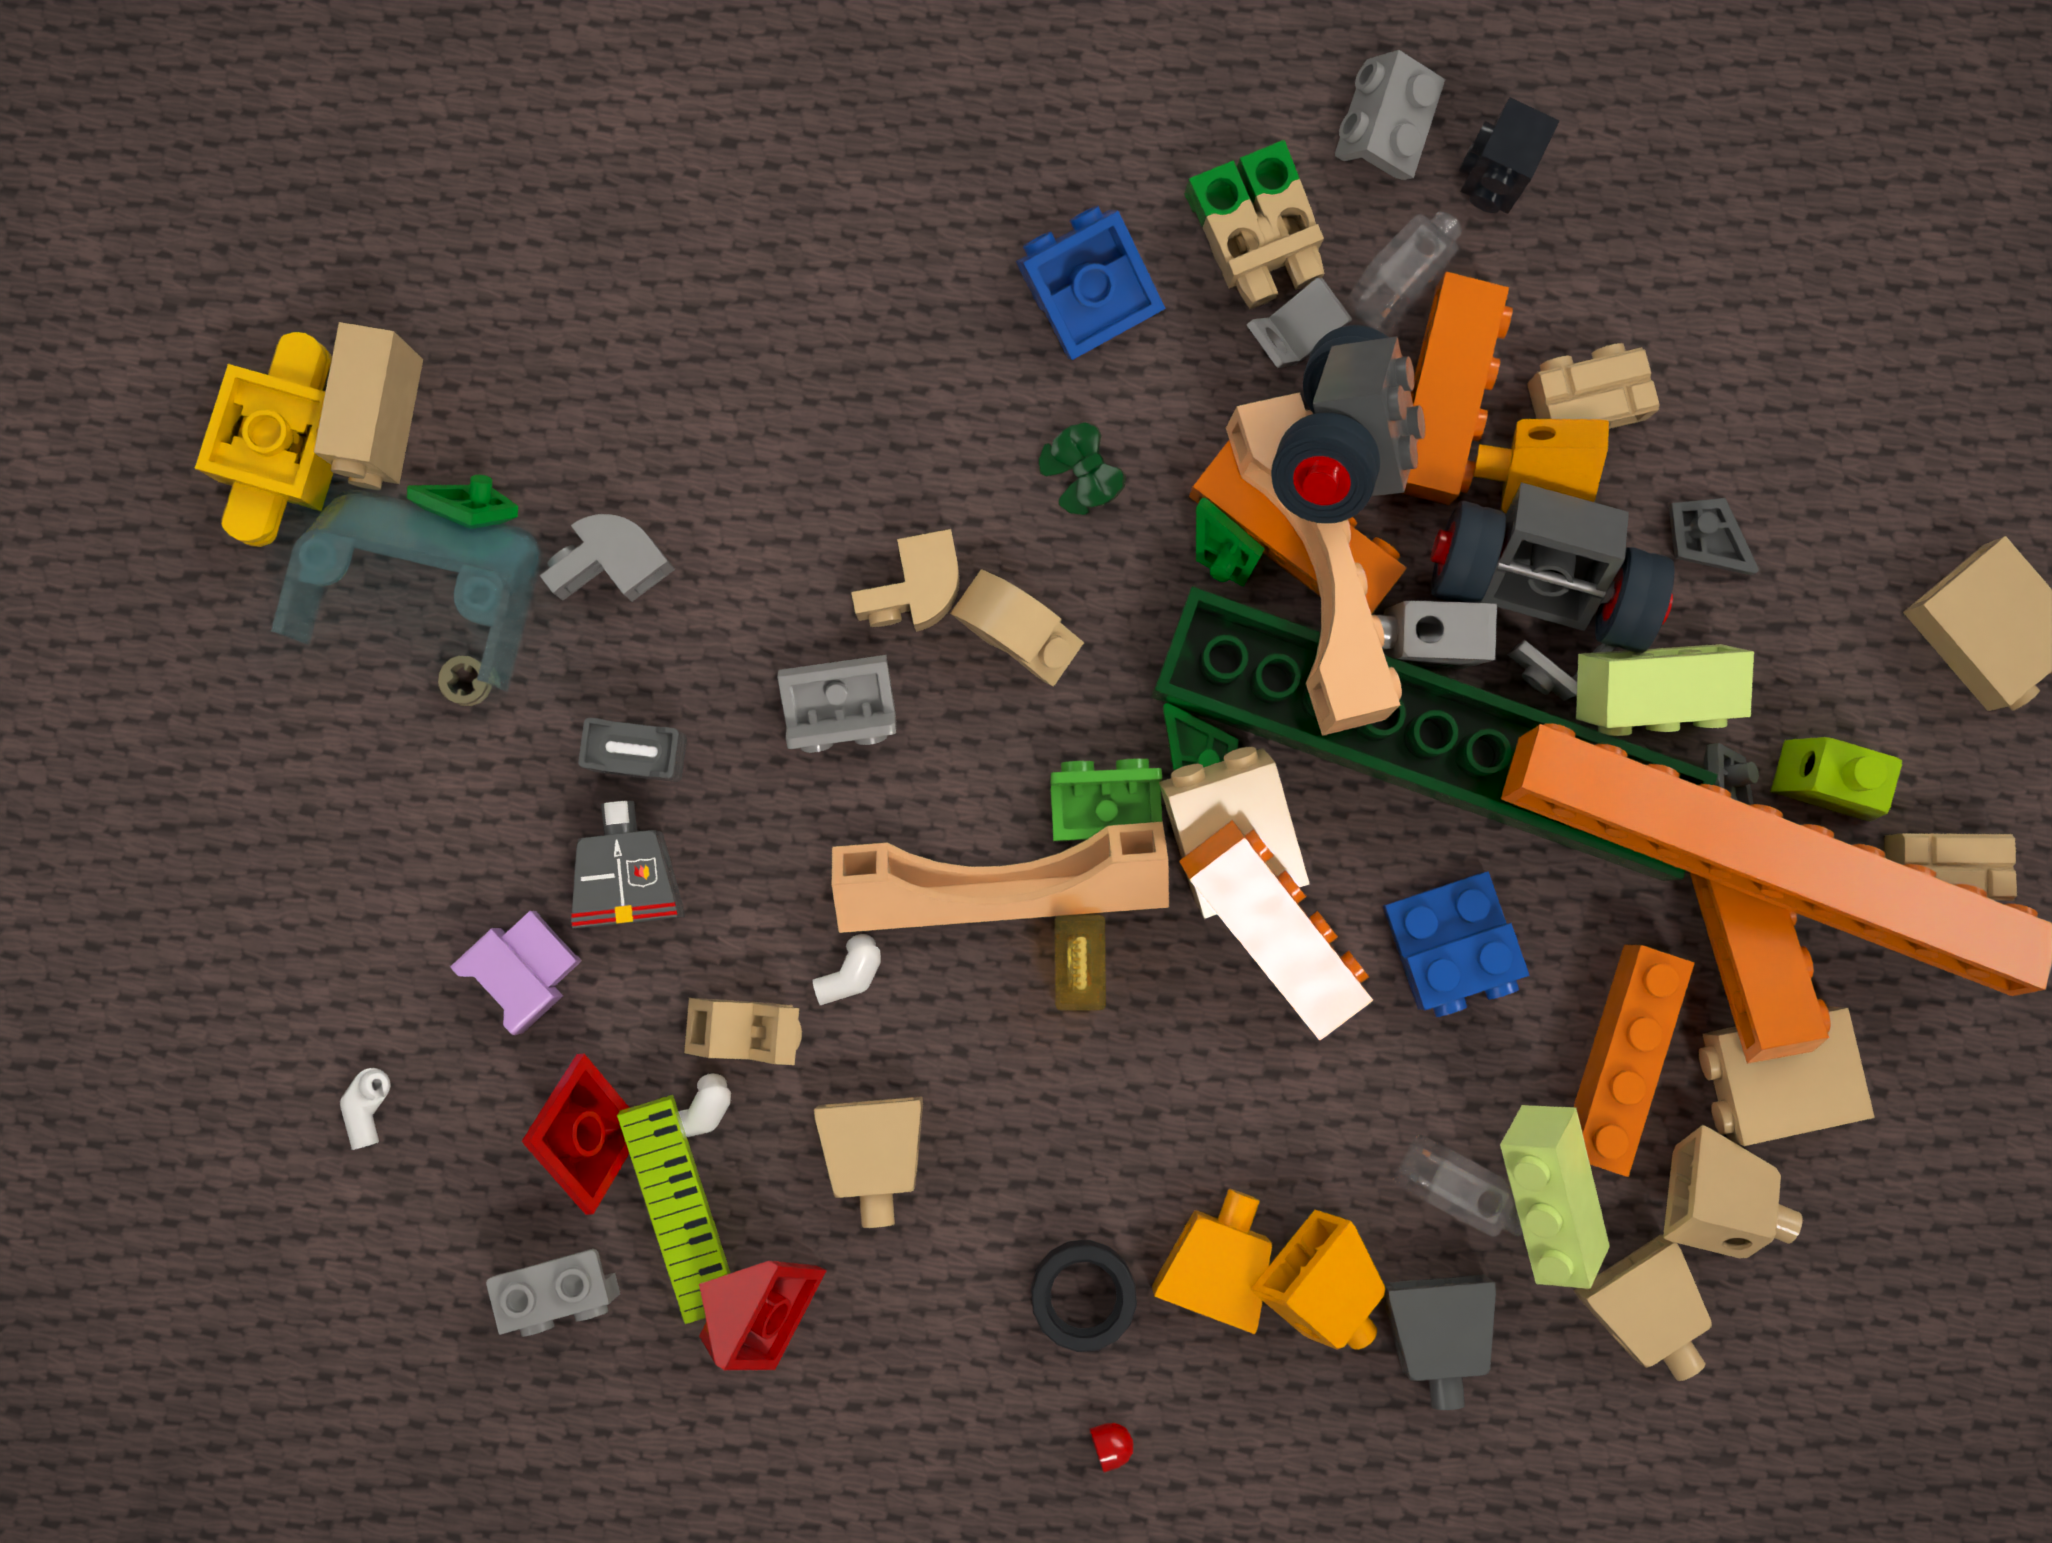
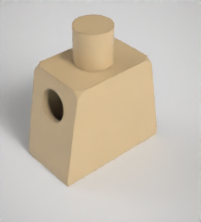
M923 1097L818 1105L814 1109L816 1125L835 1198L859 1196L863 1228L894 1225L893 1193L914 1191L917 1176Z
M1702 1125L1675 1146L1672 1155L1664 1239L1736 1258H1748L1773 1242L1774 1238L1787 1244L1792 1243L1800 1233L1802 1215L1800 1212L1779 1204L1781 1175L1776 1167L1711 1128Z
M1659 1235L1597 1275L1590 1289L1577 1288L1574 1290L1582 1303L1626 1352L1645 1368L1664 1360L1675 1379L1683 1381L1698 1374L1705 1367V1362L1693 1345L1692 1340L1709 1330L1712 1322L1677 1243L1663 1238V1235Z

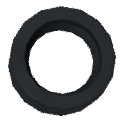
M1092 1240L1068 1241L1052 1249L1037 1266L1031 1284L1033 1314L1042 1332L1058 1346L1076 1352L1099 1351L1116 1342L1131 1325L1137 1307L1135 1281L1125 1260L1109 1246ZM1089 1262L1102 1267L1111 1276L1116 1286V1302L1112 1313L1104 1322L1091 1328H1077L1066 1324L1057 1316L1051 1304V1289L1055 1278L1064 1268L1074 1263Z

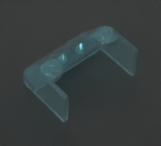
M352 489L338 494L302 534L293 547L271 632L298 643L310 644L324 587L332 585L344 577L349 569L354 548L458 572L454 589V602L457 610L469 621L491 627L477 680L497 690L508 692L542 560V552L538 541L526 530L519 527L497 524L469 529L426 511L413 502L367 491Z

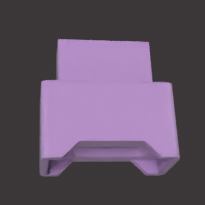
M529 911L506 933L501 928H491L450 967L458 976L475 977L504 1009V1027L512 1035L523 1034L563 997L555 986L582 960L558 937L537 911Z

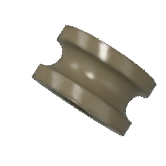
M457 656L451 658L442 666L439 672L438 684L442 694L448 700L461 706H473L481 703L488 697L492 689V676L484 663L470 656ZM463 667L465 671L470 673L475 669L478 677L472 681L475 690L468 695L466 691L458 689L456 693L453 685L459 681L456 672Z

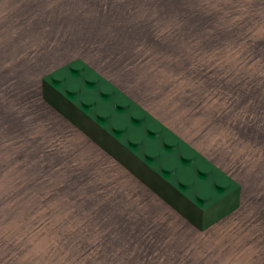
M1191 587L1151 698L1661 881L1683 879L1686 870L1502 800L1501 796L1518 739L1540 724H1558L1573 730L1577 739L1593 745L1609 744L1619 747L1627 752V758L1644 765L1659 764L1670 767L1679 772L1680 779L1696 785H1715L1718 774L1386 655L1388 668L1393 667L1400 679L1402 695L1399 700L1400 706L1386 720L1322 736L1306 685L1316 659L1321 632L1196 587Z

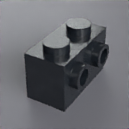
M1509 97L1494 125L1485 121L1475 141L1470 146L1459 169L1460 172L1468 175L1460 192L1469 195L1470 202L1484 212L1498 213L1500 210L1508 214L1531 181L1560 120Z

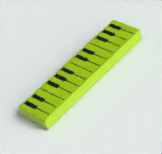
M670 1095L619 1111L617 1117L684 1323L688 1324L706 1318L699 1284L730 1274V1270L674 1096Z

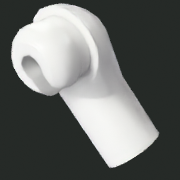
M867 934L853 936L846 944L848 954L841 970L812 980L820 1005L856 995L868 989L881 963L880 949L876 947L875 940Z
M368 1068L361 1071L354 1078L340 1100V1107L352 1150L379 1142L373 1114L387 1096L391 1085L388 1075L376 1068Z
M711 1073L700 1078L697 1083L699 1091L689 1109L678 1111L687 1137L711 1132L719 1125L731 1101V1091L727 1088V1080L723 1076Z

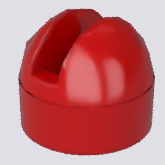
M1104 1423L1089 1429L1103 1473L1120 1468L1129 1461L1134 1451V1443L1130 1433L1124 1426L1118 1423Z

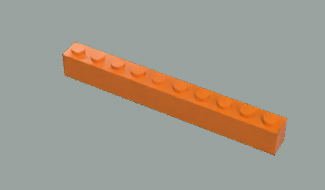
M1540 724L1518 739L1501 799L2007 995L2016 996L2046 990L2052 964V923L2038 918V912L2030 907L2019 904H2002L1987 898L1985 890L1967 884L1953 885L1937 879L1935 871L1921 865H1901L1886 859L1885 852L1876 847L1863 844H1847L1835 839L1834 833L1827 828L1812 824L1799 825L1783 819V813L1776 808L1760 804L1747 805L1732 799L1731 793L1722 787L1690 783L1680 779L1679 772L1670 767L1659 764L1644 765L1627 758V752L1619 747L1609 744L1593 745L1577 739L1573 730L1562 725Z

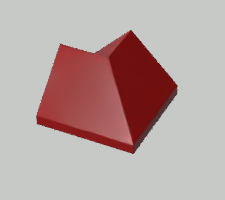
M584 1053L576 1054L521 1142L584 1214L593 1215L629 1155L617 1117L619 1111L628 1109L629 1106Z
M767 1261L700 1283L699 1288L706 1323L699 1337L715 1365L723 1370H775L818 1289L826 1270L817 1265Z

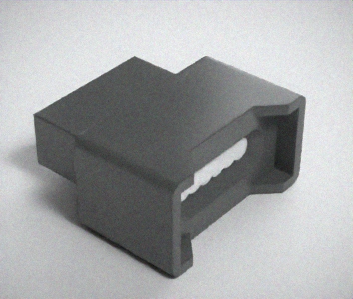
M587 718L583 725L578 764L582 768L593 772L679 782L682 779L687 736L675 728Z

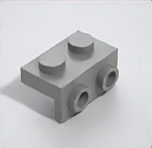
M1400 50L1367 59L1356 76V90L1348 114L1343 119L1339 129L1340 139L1335 156L1342 161L1363 158L1395 178L1401 180L1414 178L1445 79Z
M887 655L778 670V682L787 727L786 743L788 749L801 748L804 752L813 753L827 750L833 746V743L855 740V743L860 745H870L882 742L887 738V735L896 733V712Z
M596 1249L585 1250L492 1276L486 1282L499 1335L520 1329L522 1337L537 1334L555 1326L554 1319L574 1314L576 1322L591 1319L607 1313V1305L620 1295L615 1273L604 1275L599 1253Z

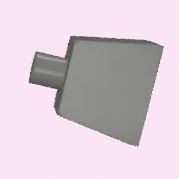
M1403 601L1386 608L1383 615H1377L1384 630L1385 641L1382 649L1384 655L1414 666L1465 669L1495 660L1497 604Z

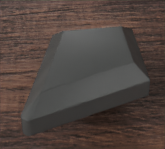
M1726 498L1678 502L1668 505L1675 559L1746 575H1754L1759 571Z
M1720 743L1708 744L1704 755V769L1718 774L1715 786L1728 790L1731 793L1732 799L1747 805H1753L1750 784L1757 783L1759 777L1755 763L1747 762L1746 757Z

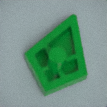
M486 475L471 476L470 485L407 486L408 500L426 511L469 529L502 524L518 517V505L492 488L493 479Z
M1203 497L1196 507V562L1209 568L1210 575L1219 582L1231 580L1244 587L1265 548L1214 503Z
M1169 703L1164 704L1163 714L1173 771L1192 764H1201L1204 768L1222 762L1227 753L1237 749V738Z

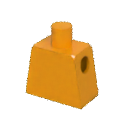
M1522 419L1516 424L1511 449L1479 444L1473 477L1504 481L1501 510L1505 514L1521 482L1594 502L1608 451L1609 421L1602 419Z
M1228 1189L1218 1218L1194 1210L1154 1280L1152 1286L1154 1296L1256 1334L1262 1300L1254 1294L1251 1288L1269 1267L1272 1251V1242L1266 1236L1250 1231L1260 1200L1245 1193Z
M1314 1210L1252 1286L1251 1290L1302 1335L1338 1350L1345 1347L1346 1344L1352 1349H1362L1373 1342L1377 1335V1327L1369 1318V1314L1383 1298L1385 1286L1354 1224L1350 1220Z

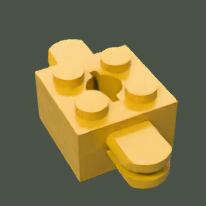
M292 332L280 338L268 375L228 364L195 465V469L212 479L232 486L221 524L230 536L249 546L261 547L271 544L275 540L287 502L322 511L334 473L331 471L332 465L314 453L325 397L323 389L330 370L332 356L321 343L306 333Z

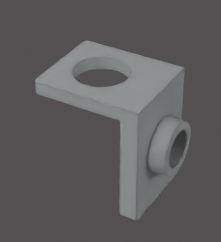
M1316 278L1269 318L1253 319L1247 324V327L1275 366L1282 368L1294 366L1311 354L1314 346L1322 337L1334 329L1346 326L1352 321V318L1324 279Z
M1527 641L1520 642L1507 654L1525 669L1522 673L1523 679L1537 691L1545 695L1552 691L1564 701L1577 695L1578 671L1571 678ZM1601 644L1593 653L1612 652L1615 647Z

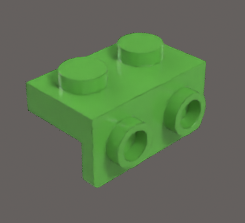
M1149 759L1116 760V770L1094 771V761L1061 763V772H1053L1050 775L1053 842L1088 840L1105 827L1111 825L1162 822L1161 788L1159 782L1162 780V768H1149Z

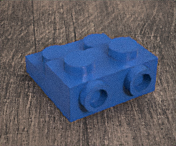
M1094 206L1070 220L1073 227L1072 231L1057 239L1054 238L1050 231L1023 245L1026 256L1016 261L1039 309L1045 312L1067 358L1070 360H1074L1166 309L1118 210H1108L1102 213L1099 206Z
M1489 871L1383 905L1419 1010L1433 1008L1436 1017L1452 1014L1467 1008L1464 997L1485 991L1488 1000L1499 998L1520 990L1516 980L1530 976L1512 923H1506Z

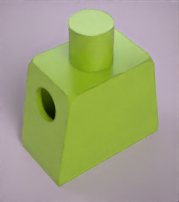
M1818 737L1785 740L1770 792L1870 822L1888 814L1902 767V760L1834 738ZM1807 760H1814L1815 764L1812 771L1805 777L1804 769Z

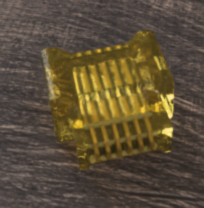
M1101 915L1057 916L1054 920L1055 1006L1058 1010H1103L1106 1006L1105 918Z

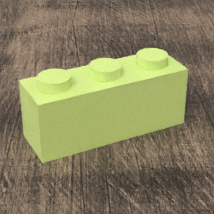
M1716 644L1648 649L1644 653L1613 651L1578 654L1576 719L1597 725L1599 732L1611 736L1632 734V726L1646 725V729L1651 731H1679L1680 722H1693L1694 726L1704 728L1726 727L1727 719L1751 717L1754 651Z
M1522 1105L1500 1146L1536 1284L1590 1289L1610 1245L1577 1108Z

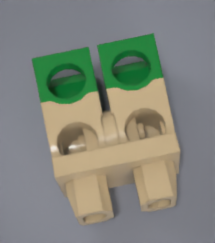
M1285 139L1240 157L1237 167L1233 160L1188 179L1184 195L1192 212L1196 213L1215 260L1223 272L1228 288L1237 286L1240 295L1249 309L1259 307L1277 297L1278 291L1270 271L1286 266L1295 290L1305 288L1316 278L1324 276L1321 255L1318 251L1324 237L1318 224L1315 222L1312 209Z

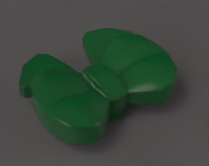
M1086 422L1071 425L1063 430L1053 440L1052 445L1050 443L1044 445L1039 457L1040 472L1046 477L1062 474L1073 469L1078 479L1059 498V505L1069 513L1087 515L1090 512L1089 507L1095 508L1114 500L1124 489L1126 474L1122 469L1105 464L1103 457L1099 454L1101 432L1099 428Z

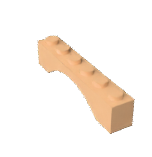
M1299 392L1237 406L1226 430L1241 478L1262 492L1287 517L1303 541L1315 569L1321 597V634L1316 659L1306 685L1323 736L1386 720L1400 706L1399 700L1402 695V689L1396 670L1393 667L1388 668L1382 649L1385 638L1381 621L1377 615H1371L1365 595L1367 594L1368 584L1365 571L1360 563L1354 562L1349 547L1351 530L1348 519L1329 524L1307 521L1290 512L1280 502L1274 491L1271 470L1281 438L1295 422L1313 414L1311 410H1305Z
M1163 822L1107 826L1088 840L1061 853L1032 862L1007 866L968 867L940 863L910 854L889 843L832 847V891L839 933L1169 908V866Z

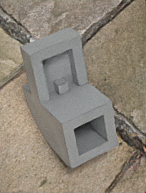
M598 514L580 519L571 525L584 543L577 548L574 545H570L557 552L547 563L550 568L542 573L540 577L552 593L565 600L605 570L623 595L633 602L675 569L653 540L638 525L620 516Z

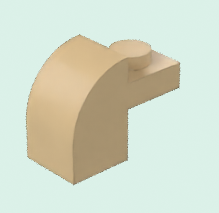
M951 529L897 539L905 582L851 592L858 620L869 619L870 627L887 626L901 622V613L911 611L916 632L927 629L939 622L953 606L959 590L960 576Z
M982 569L950 613L985 642L1008 653L1036 677L1053 687L1084 644L1082 640L1060 623V617L1042 603L1008 581Z
M689 998L684 1053L706 1058L750 1059L770 1064L795 1065V1054L802 1037L801 1025L798 1020L799 1008H794L793 1005Z

